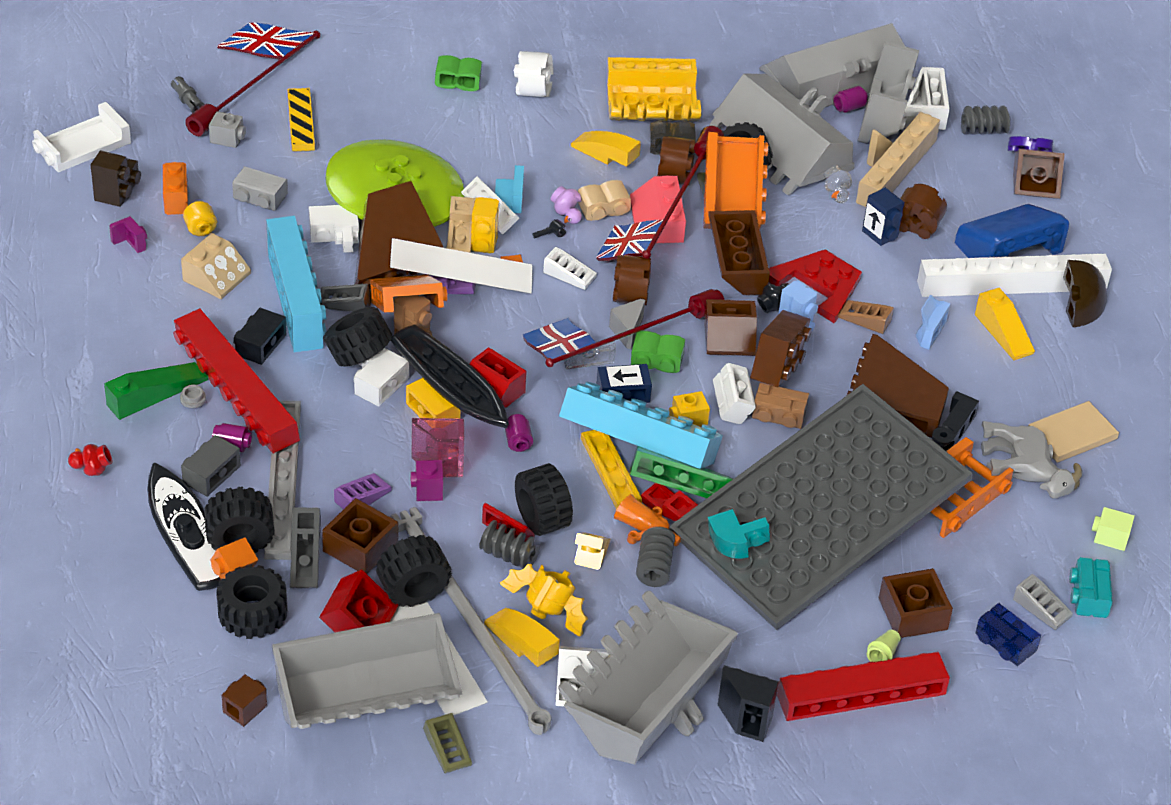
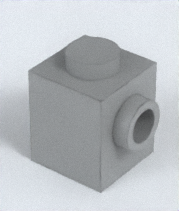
M217 111L209 124L210 143L236 148L246 134V127L243 126V116Z

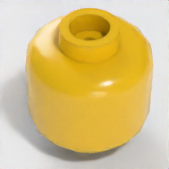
M193 202L184 210L183 218L191 234L205 236L216 228V215L212 206L207 202Z

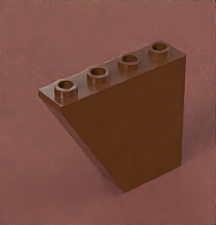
M412 181L368 194L364 205L354 285L368 284L370 288V279L402 277L405 275L413 276L417 274V272L390 268L392 238L444 248Z
M872 334L870 342L864 343L861 355L864 359L859 358L856 372L859 374L853 375L850 389L854 391L864 384L926 436L932 438L933 431L939 427L949 387L880 336Z

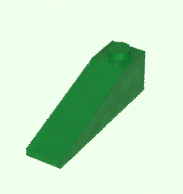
M195 362L126 373L104 383L106 405L121 420L181 393L188 385H199L207 381L208 376L200 371Z
M640 446L636 447L630 466V475L704 498L710 497L734 479L707 468L699 469Z

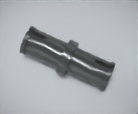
M175 77V80L179 83L178 85L174 80L171 81V86L178 93L180 101L186 104L192 113L198 110L197 106L200 108L204 105L197 97L194 88L189 87L183 77Z

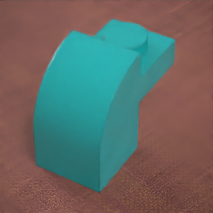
M733 509L708 517V529L711 539L717 550L727 557L736 559L749 557V547L760 546L770 541V530L766 517L742 525L739 524Z

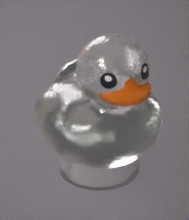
M836 165L823 174L826 179L825 189L828 192H834L831 198H834L836 202L845 203L849 198L847 189L852 186L851 174L841 170L839 165Z

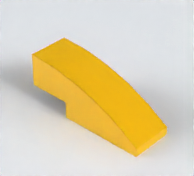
M584 132L571 143L572 148L607 165L614 160L627 167L640 156L641 141L614 132Z
M505 607L484 620V625L518 657L525 655L537 667L559 654L560 639L536 620L521 612Z

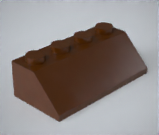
M755 210L709 211L708 216L722 279L742 295H761L763 288L769 282L770 272Z

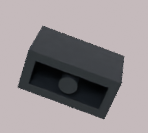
M260 307L254 315L248 318L243 328L235 333L233 339L235 350L242 358L262 365L287 335L286 317Z

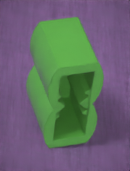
M450 55L439 56L435 72V85L445 89L457 87L464 91L479 90L482 61L475 58L459 59Z
M639 331L636 333L631 352V365L647 364L648 369L656 368L667 373L680 372L685 350V339L676 335L661 336L650 331Z

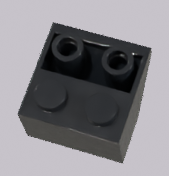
M724 665L718 707L736 734L764 742L773 718L779 681Z

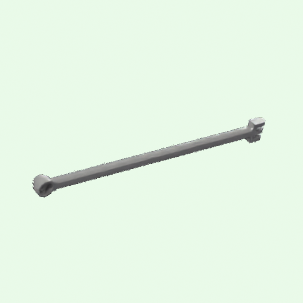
M416 507L410 508L411 517L406 510L401 511L400 517L402 520H400L396 513L390 515L391 518L398 521V532L406 530L409 536L414 535L415 537L425 535L419 526L422 524V516ZM452 576L449 579L448 586L444 587V589L527 714L529 729L537 735H542L543 732L546 733L551 726L550 713L545 709H540Z

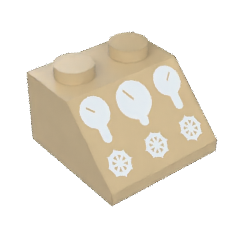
M213 233L208 235L181 258L183 281L219 299L224 298L251 274L250 267L233 244Z

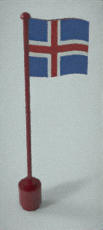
M709 289L690 297L688 308L599 342H595L588 333L575 326L569 318L523 334V339L528 346L543 355L546 359L545 364L547 367H553L557 362L689 312L698 319L705 317L707 299H725L719 290Z

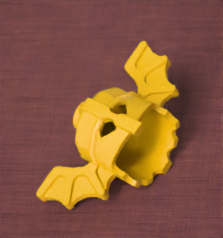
M527 564L522 570L511 569L509 576L500 582V585L512 593L518 592L525 585H529L530 588L526 593V598L532 605L531 613L540 619H545L547 615H560L565 608L567 613L565 627L577 636L583 635V625L588 620V617L585 616L582 610L584 598H577L573 595L575 586L569 579L570 573L566 570L563 573L545 572L544 565L541 564L537 572L533 569L532 564Z

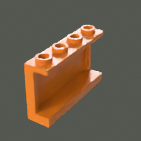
M708 132L706 140L704 229H711L708 216L709 211L755 210L759 229L761 224L765 225L766 211L762 210V202H766L767 189L763 188V179L767 178V165H763L764 156L768 155V142H764L763 135H759V138L718 136L716 132Z
M429 275L370 279L372 304L384 313L394 312L393 297L424 294V297L438 308H444L443 301H447L446 286H442V282Z

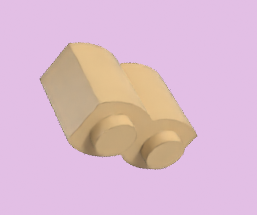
M611 180L601 185H587L578 189L581 195V202H578L586 220H600L608 215L619 216L630 211L631 198L621 180Z

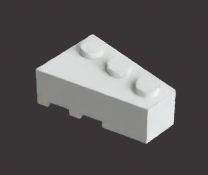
M921 68L903 115L907 117L904 128H907L915 117L922 112L940 120L939 130L946 129L949 102L944 68Z

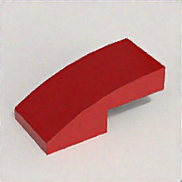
M654 483L641 494V502L650 509L660 507L662 509V516L673 521H677L698 505L682 491L679 490L674 494L667 487L658 483Z

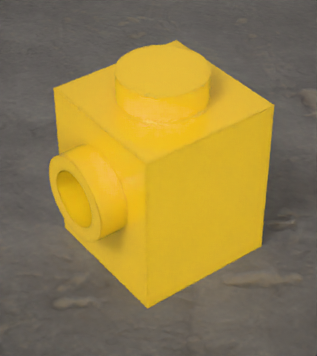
M702 391L673 396L672 407H669L670 416L690 418L693 420L694 425L700 427L703 424L708 425L710 407Z

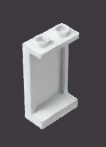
M107 102L98 105L99 116L46 137L39 130L33 131L34 140L32 145L36 153H40L46 163L59 173L95 158L100 150L111 152L130 144V127Z

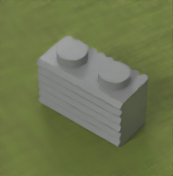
M245 166L232 182L233 198L235 200L246 201L252 205H259L262 208L272 209L273 211L277 209L288 194L287 179Z

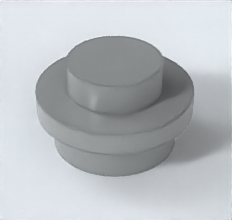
M188 385L180 394L181 404L188 408L200 407L206 401V394L198 385Z

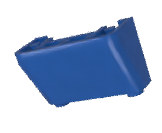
M1025 204L962 224L958 228L955 244L968 258L1008 257L1011 252L1039 243L1045 250L1048 249L1052 255L1063 252L1069 229V221L1062 214L1031 204Z

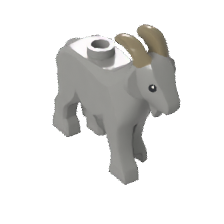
M982 422L983 437L989 438L988 441L981 442L983 456L989 455L994 451H1003L1011 454L1009 459H991L990 462H987L986 467L991 470L992 476L1000 475L1010 467L1014 470L1013 478L1026 482H1045L1040 484V488L1046 490L1051 498L1068 495L1079 487L1083 472L1081 466L1078 463H1074V473L1066 469L1057 468L1051 461L1053 447L1048 445L1046 436L1041 430L1034 426L1012 427L1003 423Z

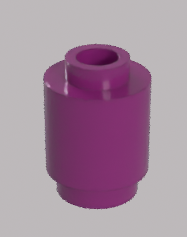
M860 86L839 91L834 96V106L839 112L859 109L866 105L868 95Z
M521 414L511 415L508 417L509 426L505 428L508 446L516 452L528 450L533 445L530 423Z
M222 423L221 425H215L212 437L217 435L239 447L240 452H244L246 448L251 446L252 433H249L248 427Z

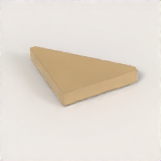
M873 130L871 134L867 164L871 167L893 144V142L876 130Z

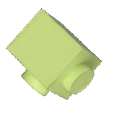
M1104 507L1101 517L1095 516L1091 530L1096 532L1094 543L1125 551L1135 515Z

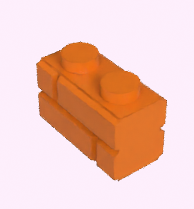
M184 162L163 164L164 211L167 215L183 214L188 206L187 167Z

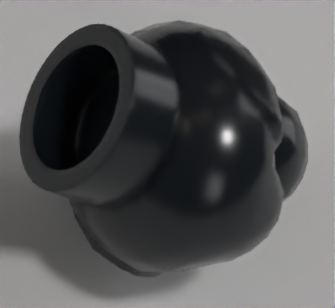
M783 283L780 286L767 284L763 288L762 294L757 297V301L765 313L772 310L779 311L782 289L788 286L789 283Z

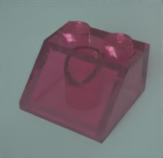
M412 418L411 458L415 461L442 460L443 477H463L464 419Z

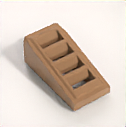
M848 300L839 313L838 318L883 334L892 320L894 308L887 305Z

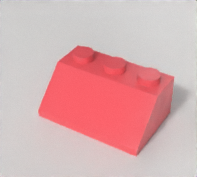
M654 176L630 194L634 223L648 220H663L680 191L677 176ZM682 198L656 243H684L686 219Z

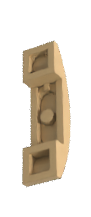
M451 196L447 249L471 253V224L475 198Z

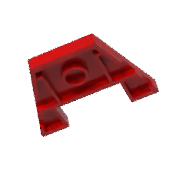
M824 249L770 267L769 283L780 286L793 277L802 281L828 298L818 305L817 313L835 323L847 299L851 297L859 283L862 272Z

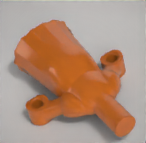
M632 494L621 502L614 514V519L641 531L631 530L629 532L627 542L630 544L640 541L644 531L649 528L664 527L669 529V523L666 518L662 517V509L660 507H654L651 510ZM674 533V546L677 547L681 542V537Z

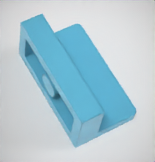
M515 165L514 180L496 179L495 194L514 213H521L524 166Z

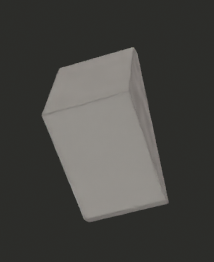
M638 299L611 309L609 327L615 335L641 325L644 317L645 300ZM636 333L619 340L627 349H632Z

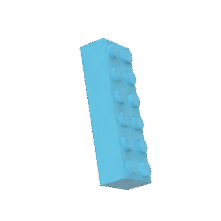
M295 216L266 219L268 258L282 311L286 317V326L293 352L322 349L323 336L326 333L325 323H322V320H326V310L324 305H320L322 303L320 289H315L317 287L315 272L311 273V257H306L308 255L306 240L302 241L304 238L302 225H297Z
M592 382L578 383L577 386L568 387L559 417L699 469L714 464L723 435L716 433V428L705 424L702 427L694 425L692 419L684 416L675 418L669 415L670 411L663 408L655 407V410L646 407V402L638 399L626 400L623 398L622 393L609 390L607 393L599 390L600 386Z

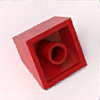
M361 569L340 579L319 618L334 632H341L388 623L391 621L399 605L392 603L387 593Z

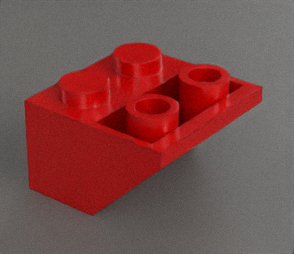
M490 347L471 360L470 365L495 389L502 400L504 408L526 393L527 371Z

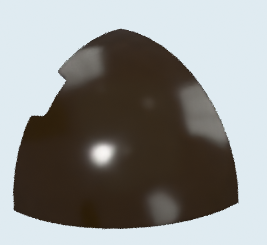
M1067 260L1063 276L1070 292L1066 314L1072 327H1080L1094 322L1102 315L1107 301V289L1102 273L1094 265L1080 260Z

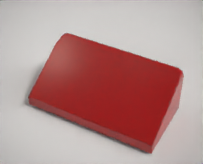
M483 504L482 523L486 526H489L493 520H496L498 522L497 529L502 524L507 525V534L511 528H515L516 538L521 532H524L526 535L525 542H527L530 536L535 537V534L527 526L491 505Z

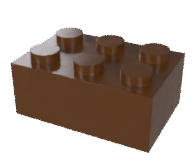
M782 310L760 335L750 378L775 387H779L784 380L788 381L791 372L794 373L798 364H802L804 361L806 350H803V347L811 335L812 328H809L811 319Z

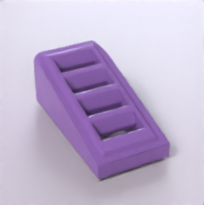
M372 473L334 489V502L342 509L346 508L355 498L370 505L389 493L391 486L375 473Z

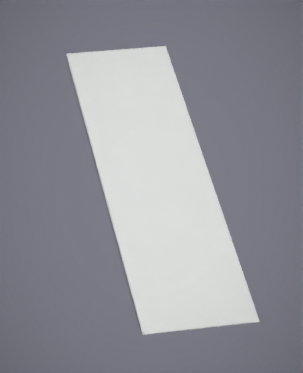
M392 238L390 268L532 294V264Z
M427 601L414 607H408V605L405 607L398 606L390 622L434 614ZM446 633L462 695L455 699H437V702L445 715L449 713L456 715L488 703Z

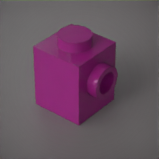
M442 460L416 461L415 471L410 472L411 487H416V500L443 501Z

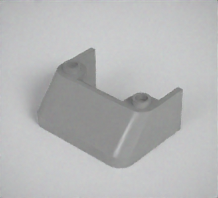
M885 41L868 96L858 141L869 143L873 130L888 137L897 134L899 129H904L907 117L903 115L908 102L905 99L908 89L913 90L916 77H912L919 50Z

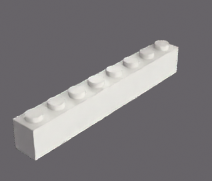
M1106 254L921 260L917 282L922 297H929L930 295L933 297L979 295V293L999 287L1005 294L1069 292L1063 279L1067 260H1080L1094 265L1102 273L1106 289L1112 268Z

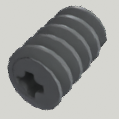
M996 105L990 108L988 106H983L982 108L974 106L972 109L970 106H965L961 117L962 133L965 134L966 129L969 128L970 133L974 134L975 128H978L979 133L982 134L984 127L987 128L988 134L992 133L993 127H995L997 134L1000 133L1002 127H1004L1005 133H1008L1010 130V116L1005 105L999 108Z
M493 520L484 530L479 543L480 550L483 549L487 554L493 553V556L496 558L502 557L505 562L511 561L514 566L521 565L522 569L527 564H534L540 549L539 545L534 546L535 537L530 536L527 542H525L526 535L524 532H521L516 538L515 528H511L507 534V525L502 524L497 529L498 522L496 520Z
M652 527L644 531L641 536L636 575L643 584L650 587H661L669 581L675 535L667 528Z

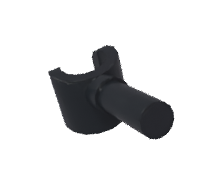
M554 219L549 227L532 233V236L537 238L554 233L557 237H563L566 234L564 229L566 225L562 221Z

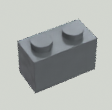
M214 435L209 441L204 442L191 457L184 460L181 465L182 481L190 488L208 497L241 466L240 448Z

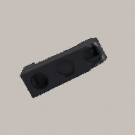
M956 391L951 400L949 416L941 427L933 431L931 440L945 451L957 444L976 417L979 400Z

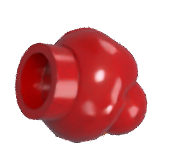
M87 444L84 446L83 452L76 448L68 457V463L74 469H80L85 465L84 473L88 476L101 475L106 466L111 465L113 462L112 455L106 445L98 447L95 444Z

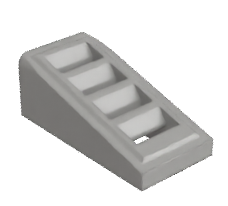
M1031 574L1016 587L1013 600L1054 630L1058 629L1072 617L1073 613L1035 575ZM1055 611L1059 613V614L1056 615L1055 617H1053V616L1051 615V614H1053Z

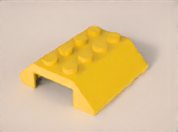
M608 57L607 96L609 119L699 121L701 118L700 100H697L696 59Z

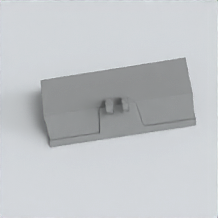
M891 23L784 55L759 68L760 71H764L765 74L769 75L798 99H802L809 89H817L819 93L817 98L820 95L827 97L828 102L825 105L827 107L833 105L834 96L839 91L860 86L869 94L885 41L901 46L905 45Z
M743 74L722 104L712 114L715 118L709 126L720 128L723 124L728 127L734 126L735 123L743 124L744 122H749L750 125L754 123L763 129L773 154L771 165L767 166V171L772 165L777 168L770 181L777 185L785 176L790 178L782 190L787 195H791L798 186L802 187L854 169L853 142L821 118L819 114L825 108L828 100L824 95H820L817 98L819 93L815 88L809 89L802 99H798L767 74Z
M646 591L642 595V599L650 609L647 615L637 605L632 606L628 610V613L636 623L633 630L624 620H619L615 624V629L623 639L619 645L610 635H605L601 639V644L609 654L605 660L596 650H592L587 654V659L595 669L591 676L581 665L574 668L572 673L580 683V688L576 691L568 681H563L558 686L559 691L567 701L564 707L576 720L597 753L603 757L634 765L670 723L674 724L681 734L689 736L694 731L691 723L699 725L704 720L701 711L693 700L697 692L727 659L731 645L738 635L737 632L665 601L658 600L651 591Z
M440 613L272 644L276 679L284 718L291 728L298 727L303 729L311 727V724L321 722L328 724L336 722V719L346 717L354 719L361 717V714L371 712L379 714L386 712L387 709H404L411 707L410 705L429 704L434 703L437 699H455L462 695Z

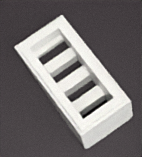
M557 247L544 259L543 273L583 290L597 277L596 272Z

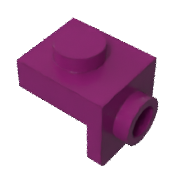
M131 216L109 225L111 242L114 245L126 240L137 253L146 250V230L143 226H139Z

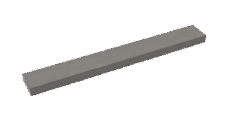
M279 401L295 419L299 431L301 401ZM299 441L276 453L271 452L268 498L272 504L275 532L271 543H267V547L264 550V557L268 560H291L292 508L295 507Z

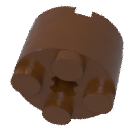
M664 136L660 151L658 176H677L679 184L683 185L690 173L688 171H691V168H693L694 155L690 153L694 154L696 140Z
M918 183L914 184L913 187L906 188L900 198L904 201L899 231H909L918 234L922 239L930 238L947 211L945 198L942 200L938 196L939 191L926 184Z
M628 255L617 256L613 302L627 304L638 299H644L645 306H647L651 258L645 259Z

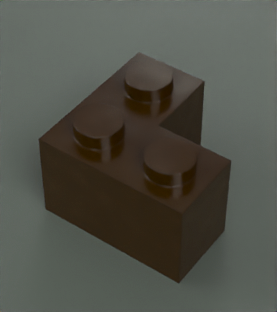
M100 150L90 164L94 201L121 207L125 199L130 197L134 186L141 179L138 161L128 159L126 156Z

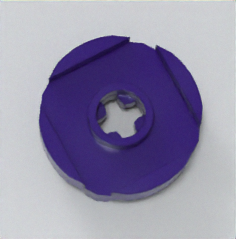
M1012 136L1009 138L1007 151L1016 152L1018 149L1053 152V140Z

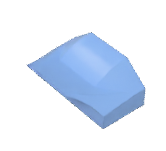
M932 295L928 297L921 309L923 323L916 333L920 347L928 350L931 348L947 322L951 303L938 301Z

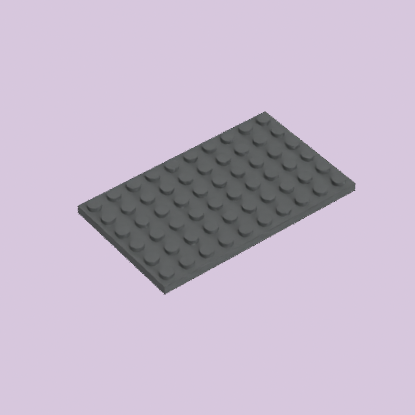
M862 384L670 525L669 530L681 537V543L778 630L970 482L973 473ZM733 509L740 525L766 517L769 524L770 541L760 546L749 547V557L736 559L727 557L717 550L711 539L708 529L709 516Z

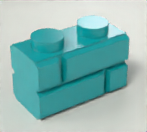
M1080 557L1077 559L1075 568L1071 567L1069 582L1074 584L1071 590L1070 602L1075 604L1077 615H1093V617L1106 618L1109 616L1113 603L1110 562L1101 559L1093 561L1092 558Z

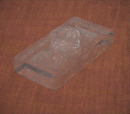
M615 341L565 359L566 369L614 363Z

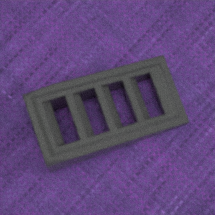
M368 284L321 287L322 303L320 305H324L325 308L354 312L362 308H368L371 305V291Z

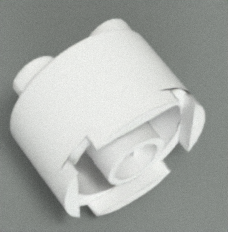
M519 52V64H515L514 76L518 78L516 95L549 97L552 88L550 76L553 75V58L550 53Z

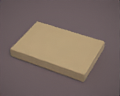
M1090 401L1028 425L1038 428L1045 434L1048 445L1053 447L1052 458L1057 463L1116 440L1119 436V432Z

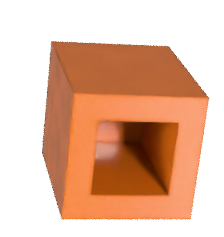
M245 537L218 548L210 561L214 573L219 575L220 579H225V574L229 571L235 572V568H246V565L254 567L258 562V558Z

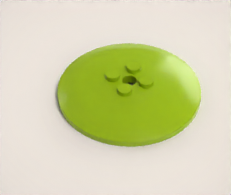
M374 139L352 143L337 151L331 157L326 169L325 180L331 196L341 207L357 215L361 220L363 219L364 205L369 193L408 181H412L434 227L450 220L451 196L464 197L461 193L464 190L463 182L456 170L447 161L425 148L407 142Z

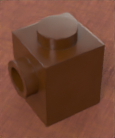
M246 674L239 680L232 682L221 695L223 713L243 727L267 707L265 686L259 680H253Z

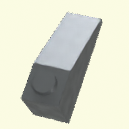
M292 508L290 588H318L321 531L320 508Z

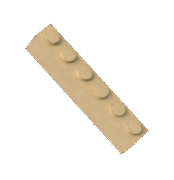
M920 112L860 180L856 203L866 207L868 195L884 187L893 192L936 142L940 120Z

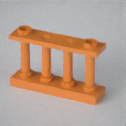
M967 437L946 452L963 466L967 465L990 483L982 488L971 480L963 487L974 494L973 496L965 500L954 493L947 500L957 507L956 509L948 513L938 505L930 512L943 521L940 531L942 538H945L951 532L958 531L965 521L999 495L1006 494L1012 486L1011 479L1014 470L1009 467L1002 474L992 476L989 468L972 457L973 454L971 452L974 442Z

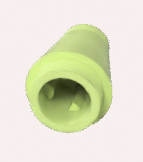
M888 630L872 641L867 647L868 660L870 662L891 660L901 640L899 633L895 630Z

